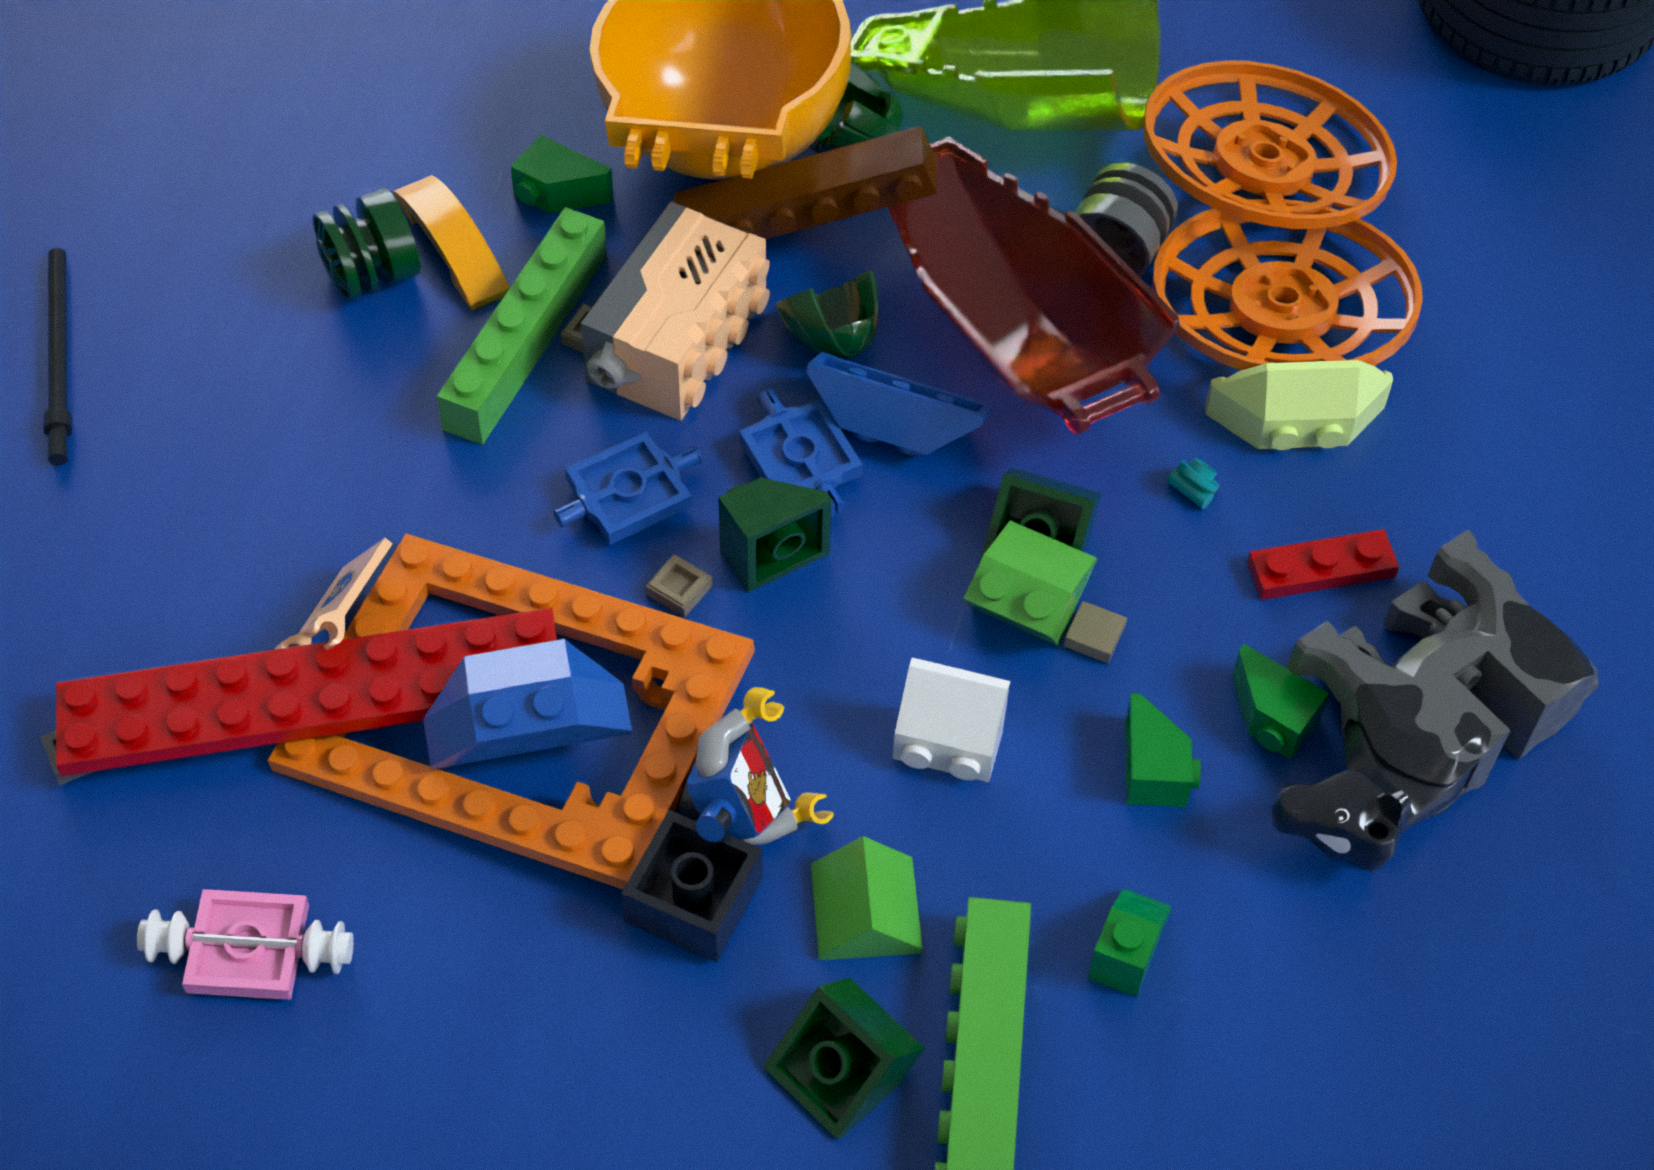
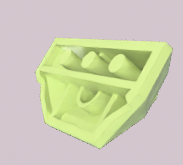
M1360 360L1265 363L1238 371L1228 378L1221 376L1211 379L1205 412L1207 416L1257 449L1287 450L1302 447L1334 448L1337 446H1348L1385 408L1393 383V376L1391 372L1381 371L1375 366Z

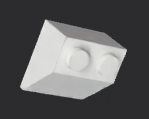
M911 658L894 734L893 759L903 761L906 765L913 768L924 769L928 767L948 772L966 781L977 779L989 782L1003 733L1010 681Z

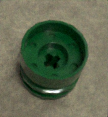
M381 188L356 198L358 218L356 220L343 204L333 206L334 219L327 210L313 214L312 222L320 258L329 277L335 282L340 293L347 301L361 297L360 284L367 293L377 291L376 269H379L389 284H395L420 274V259L412 232L398 202L387 188Z

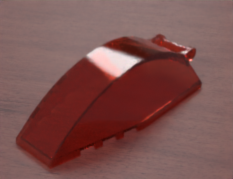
M951 137L932 143L931 146L936 155L937 194L887 208L923 289L982 364L1017 397L1030 405L1059 415L1075 435L1088 431L1091 423L1141 401L1144 404H1150L1160 398L1158 384L1145 368L1180 327L1177 314L1079 215L1069 210L1064 216L1049 206L1048 196L1038 191L1033 197L1018 187V178L1010 173H1006L1002 178L988 169L987 159ZM1122 383L1129 385L1127 388L1083 407L1079 403Z

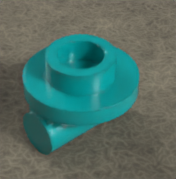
M1196 457L1191 463L1181 460L1178 467L1167 478V482L1201 509H1205L1211 503L1214 493L1220 487L1219 483L1214 479L1218 474L1217 471Z

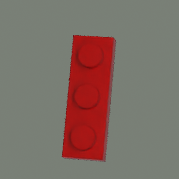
M1385 529L1250 551L1247 559V564L1260 600L1396 578L1399 570V564Z

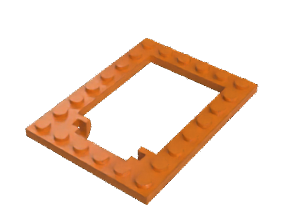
M406 533L346 630L343 639L408 630L429 594L500 616L552 608L557 634L640 659L641 662L632 677V689L646 704L656 709L665 710L622 795L607 791L601 804L598 805L592 800L589 785L577 782L565 806L560 810L439 769H431L430 766L344 738L346 733L278 743L268 758L271 770L624 889L669 810L675 812L696 761L699 737L722 718L755 652L754 640ZM654 677L665 680L662 687L655 683Z

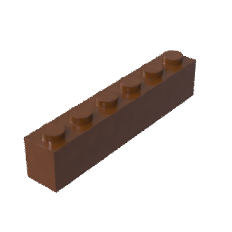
M918 126L754 171L752 179L742 178L739 175L675 192L674 203L702 213L705 217L745 233H751L768 239L936 195V155L923 127Z

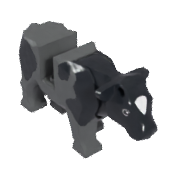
M1469 529L1443 545L1437 551L1427 575L1436 584L1448 586L1457 591L1463 597L1467 606L1457 599L1450 601L1437 596L1425 581H1422L1393 600L1383 625L1390 631L1412 633L1424 639L1410 648L1391 667L1380 657L1375 646L1366 643L1363 633L1356 626L1338 635L1336 629L1329 621H1326L1295 643L1287 668L1294 675H1313L1323 680L1341 704V730L1345 741V759L1348 770L1328 776L1312 784L1292 783L1284 786L1271 807L1273 826L1278 832L1307 838L1330 858L1353 861L1369 872L1381 869L1395 853L1404 831L1428 817H1434L1446 811L1464 793L1478 789L1485 784L1503 745L1520 760L1537 744L1555 735L1579 712L1584 700L1598 688L1597 669L1574 639L1532 608L1518 594L1510 574L1499 569L1486 553L1478 550L1477 540Z

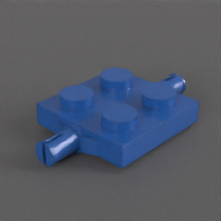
M768 389V395L763 391L759 394L757 400L767 416L761 422L739 430V442L759 476L765 479L826 491L831 497V516L835 515V511L839 514L845 508V503L834 488L863 476V464L822 399L801 407L784 408L773 389Z
M647 431L566 467V480L577 495V500L554 509V517L559 526L563 528L565 525L586 516L597 525L609 545L614 544L692 507V495L681 481L680 472L703 462L700 451L693 445L680 453L670 456L655 444Z

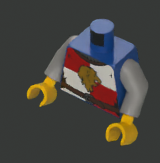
M754 687L748 690L743 700L744 708L741 711L735 708L704 731L699 737L696 761L686 783L687 791L700 815L696 821V830L705 840L717 842L725 834H728L754 846L765 845L798 830L797 824L802 821L825 824L834 815L832 811L825 810L814 813V805L818 800L826 798V794L802 793L795 802V808L790 810L788 807L792 800L753 723V720L756 718L769 722L776 721L783 714V704L776 702L765 704L767 699L775 694V691L762 687Z

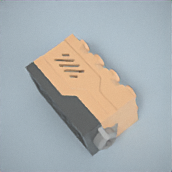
M671 201L581 322L586 381L681 421L691 406L697 407L701 402L706 389V383L703 381L710 380L712 375L718 376L723 370L727 360V351L725 349H731L734 344L739 345L743 341L749 326L747 319H752L755 313L761 314L767 305L770 292L766 289V276L770 262L766 259V239L751 233H745Z

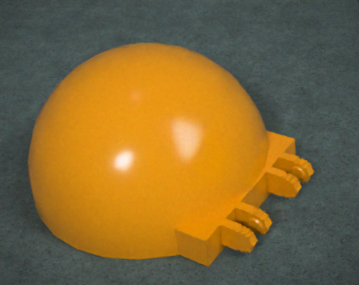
M608 0L593 25L589 50L599 97L607 111L605 126L609 146L625 147L624 164L626 168H638L642 153H644L651 159L654 170L664 171L666 167L683 175L707 180H723L739 175L742 178L752 179L754 171L789 162L805 151L834 117L848 84L851 65L852 33L843 0Z

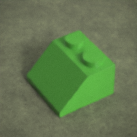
M1009 521L984 553L963 599L972 609L1058 646L1098 559L1013 521Z

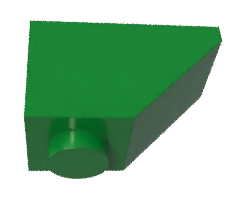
M541 134L510 166L514 196L523 203L530 206L533 205L548 213L563 211L565 207L578 209L608 204L614 198L612 168Z
M1243 644L1238 652L1232 678L1248 734L1256 738L1264 748L1273 752H1279L1292 759L1320 721L1329 693L1303 677L1294 675L1289 669L1248 645Z
M1130 693L1125 716L1126 804L1186 807L1191 788L1199 789L1201 779L1200 759L1192 758V740L1142 694Z
M1123 888L1111 907L1095 947L1088 979L1137 997L1172 906Z

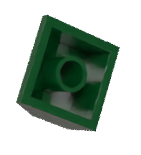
M1011 468L1003 474L980 561L1009 521H1013L1084 552L1102 493Z
M760 477L745 485H736L724 495L718 497L720 553L748 593L830 554L831 497L826 491Z
M849 977L820 985L816 988L763 1067L838 1140L843 1138L899 1086L925 1048Z

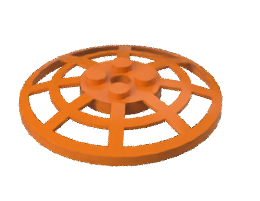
M1252 61L1202 63L1170 75L1155 88L1148 99L1142 123L1143 137L1151 157L1161 171L1178 187L1195 199L1218 211L1242 220L1289 229H1320L1340 226L1358 220L1374 211L1385 200L1396 175L1397 158L1395 148L1386 129L1378 119L1359 101L1341 89L1319 78L1294 69ZM1238 83L1240 101L1221 102L1198 109L1183 92L1209 84ZM1256 84L1287 90L1319 103V105L1305 117L1283 107L1259 103L1257 101ZM1169 101H1172L1187 117L1179 130L1177 143L1159 137L1154 133L1156 118ZM1334 113L1338 114L1360 132L1370 145L1372 151L1348 156L1341 143L1322 125ZM1228 115H1242L1243 120L1233 122L1223 129L1212 121V119ZM1260 116L1276 119L1293 125L1296 128L1291 130L1277 123L1260 120ZM1199 128L1216 142L1213 152L1190 147V139L1196 129ZM1311 136L1314 137L1328 150L1333 158L1317 159L1313 147L1307 140ZM1166 153L1179 157L1194 179L1185 174L1169 159ZM1195 162L1216 166L1225 179L1217 183L1212 182L1201 172ZM1378 165V187L1373 197L1365 201L1345 196L1352 183L1353 169ZM1338 171V182L1332 191L1310 183L1314 173ZM1239 189H1244L1264 197L1267 204L1250 201L1232 193ZM1299 192L1318 201L1304 205L1287 206L1283 196ZM1332 205L1345 208V210L1338 212L1309 214L1321 211Z
M1265 199L1250 200L1262 204H1267ZM1284 199L1287 206L1309 204V202ZM1327 207L1321 211L1309 214L1338 212L1339 210ZM1211 208L1185 220L1174 229L1160 246L1154 262L1152 290L1156 305L1166 323L1181 339L1200 353L1241 371L1273 362L1343 361L1346 359L1342 355L1357 348L1369 337L1371 332L1398 333L1390 342L1373 352L1351 359L1360 360L1375 366L1394 355L1408 341L1417 326L1423 301L1420 278L1414 264L1405 251L1385 233L1361 219L1340 226L1307 229L1302 244L1284 241L1248 243L1239 224L1250 221L1242 220ZM1221 228L1231 248L1210 258L1199 270L1177 258L1178 254L1194 240ZM1327 230L1360 244L1375 254L1382 262L1360 273L1342 258L1319 248ZM1282 255L1296 257L1294 263L1284 261L1260 263L1256 256ZM1236 261H1239L1244 269L1236 277L1233 285L1213 277L1222 268ZM1314 262L1333 270L1345 280L1333 285L1327 277L1311 267ZM1169 270L1192 283L1191 304L1195 315H1177L1165 296V281ZM1394 274L1400 283L1405 297V318H1377L1378 301L1372 285ZM1205 290L1229 299L1231 312L1209 315L1204 302ZM1354 293L1359 295L1363 305V317L1337 314L1339 299ZM1241 326L1247 332L1257 336V339L1253 346H1249L1232 338L1221 328ZM1330 328L1356 331L1349 339L1332 348L1319 338L1329 331ZM1193 329L1207 330L1211 336L1222 344L1246 356L1227 350L1205 339ZM1277 342L1301 343L1310 353L1283 354L1271 351Z

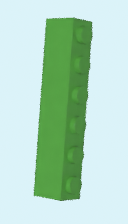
M566 207L563 209L438 393L437 402L442 430L480 445L485 443L606 259L607 249L605 223L603 220Z
M969 897L966 916L956 915L953 947L963 948L962 963L952 962L949 994L959 995L958 1011H948L945 1043L955 1044L954 1061L944 1060L941 1093H951L950 1111L940 1110L937 1143L947 1144L946 1163L935 1162V1170H1014L1031 903Z

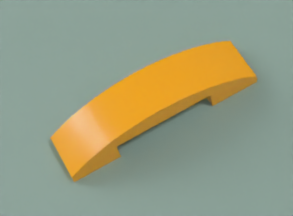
M431 175L393 191L395 199L411 223H418L449 268L452 283L471 311L506 295L510 287L491 249L468 212L443 182Z

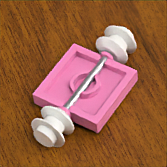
M208 889L202 890L194 928L189 927V923L181 911H176L171 921H162L159 910L154 909L151 911L148 920L142 919L140 921L137 932V948L139 951H145V957L148 962H154L158 953L164 952L168 953L170 962L176 964L186 951L189 950L182 982L186 993L291 1000L299 957H303V961L311 973L316 972L320 963H330L333 973L339 974L342 964H350L354 941L353 933L345 932L343 921H338L333 931H323L320 920H314L304 934L309 909L306 896Z

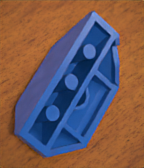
M824 352L818 354L808 363L806 371L839 428L853 432L852 435L862 441L877 442L880 440L896 445L895 448L899 452L912 456L928 455L977 429L988 419L994 408V404L968 398L847 361Z
M565 639L464 656L423 719L431 769L632 734L624 684Z

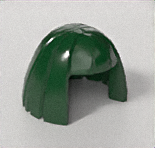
M851 62L848 84L834 117L809 147L817 153H823L900 132L899 128L903 120L901 105L892 93L885 92L870 74L859 65Z
M874 270L854 276V280L844 283L843 286H836L825 290L821 295L819 293L815 294L813 288H810L775 304L786 327L806 348L816 355L824 352L844 360H849L863 353L869 347L876 334L879 317V293Z

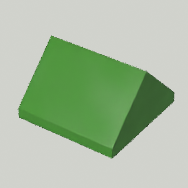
M862 836L811 863L819 960L922 954L913 859L911 856Z

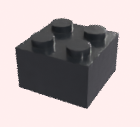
M669 810L621 893L624 922L718 962L763 879L762 849L728 834H725L717 842L705 840L697 832L695 820Z

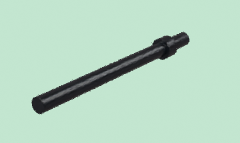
M53 248L48 252V410L43 416V431L48 437V461L53 465H63L68 461V437L72 434V414L67 410L66 252L61 248Z

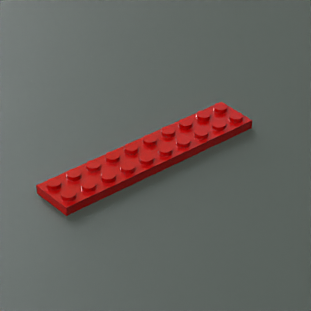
M547 608L342 639L339 644L329 650L323 648L328 642L56 682V766L61 776L424 721L423 719L464 656L557 640L553 609Z

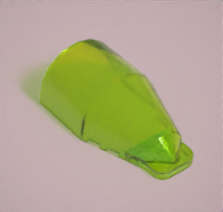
M983 0V6L959 11L956 3L908 13L879 14L864 20L853 35L851 62L859 65L865 71H877L891 90L1006 131H1140L1143 127L1148 99L1158 85L1161 53L1158 0H1012L997 3V0Z

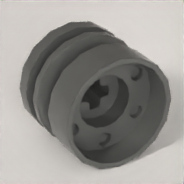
M1112 163L1099 170L1083 200L1065 228L1066 245L1071 255L1085 269L1095 275L1113 281H1132L1143 276L1160 248L1161 242L1177 217L1178 202L1167 183L1147 168L1131 163Z

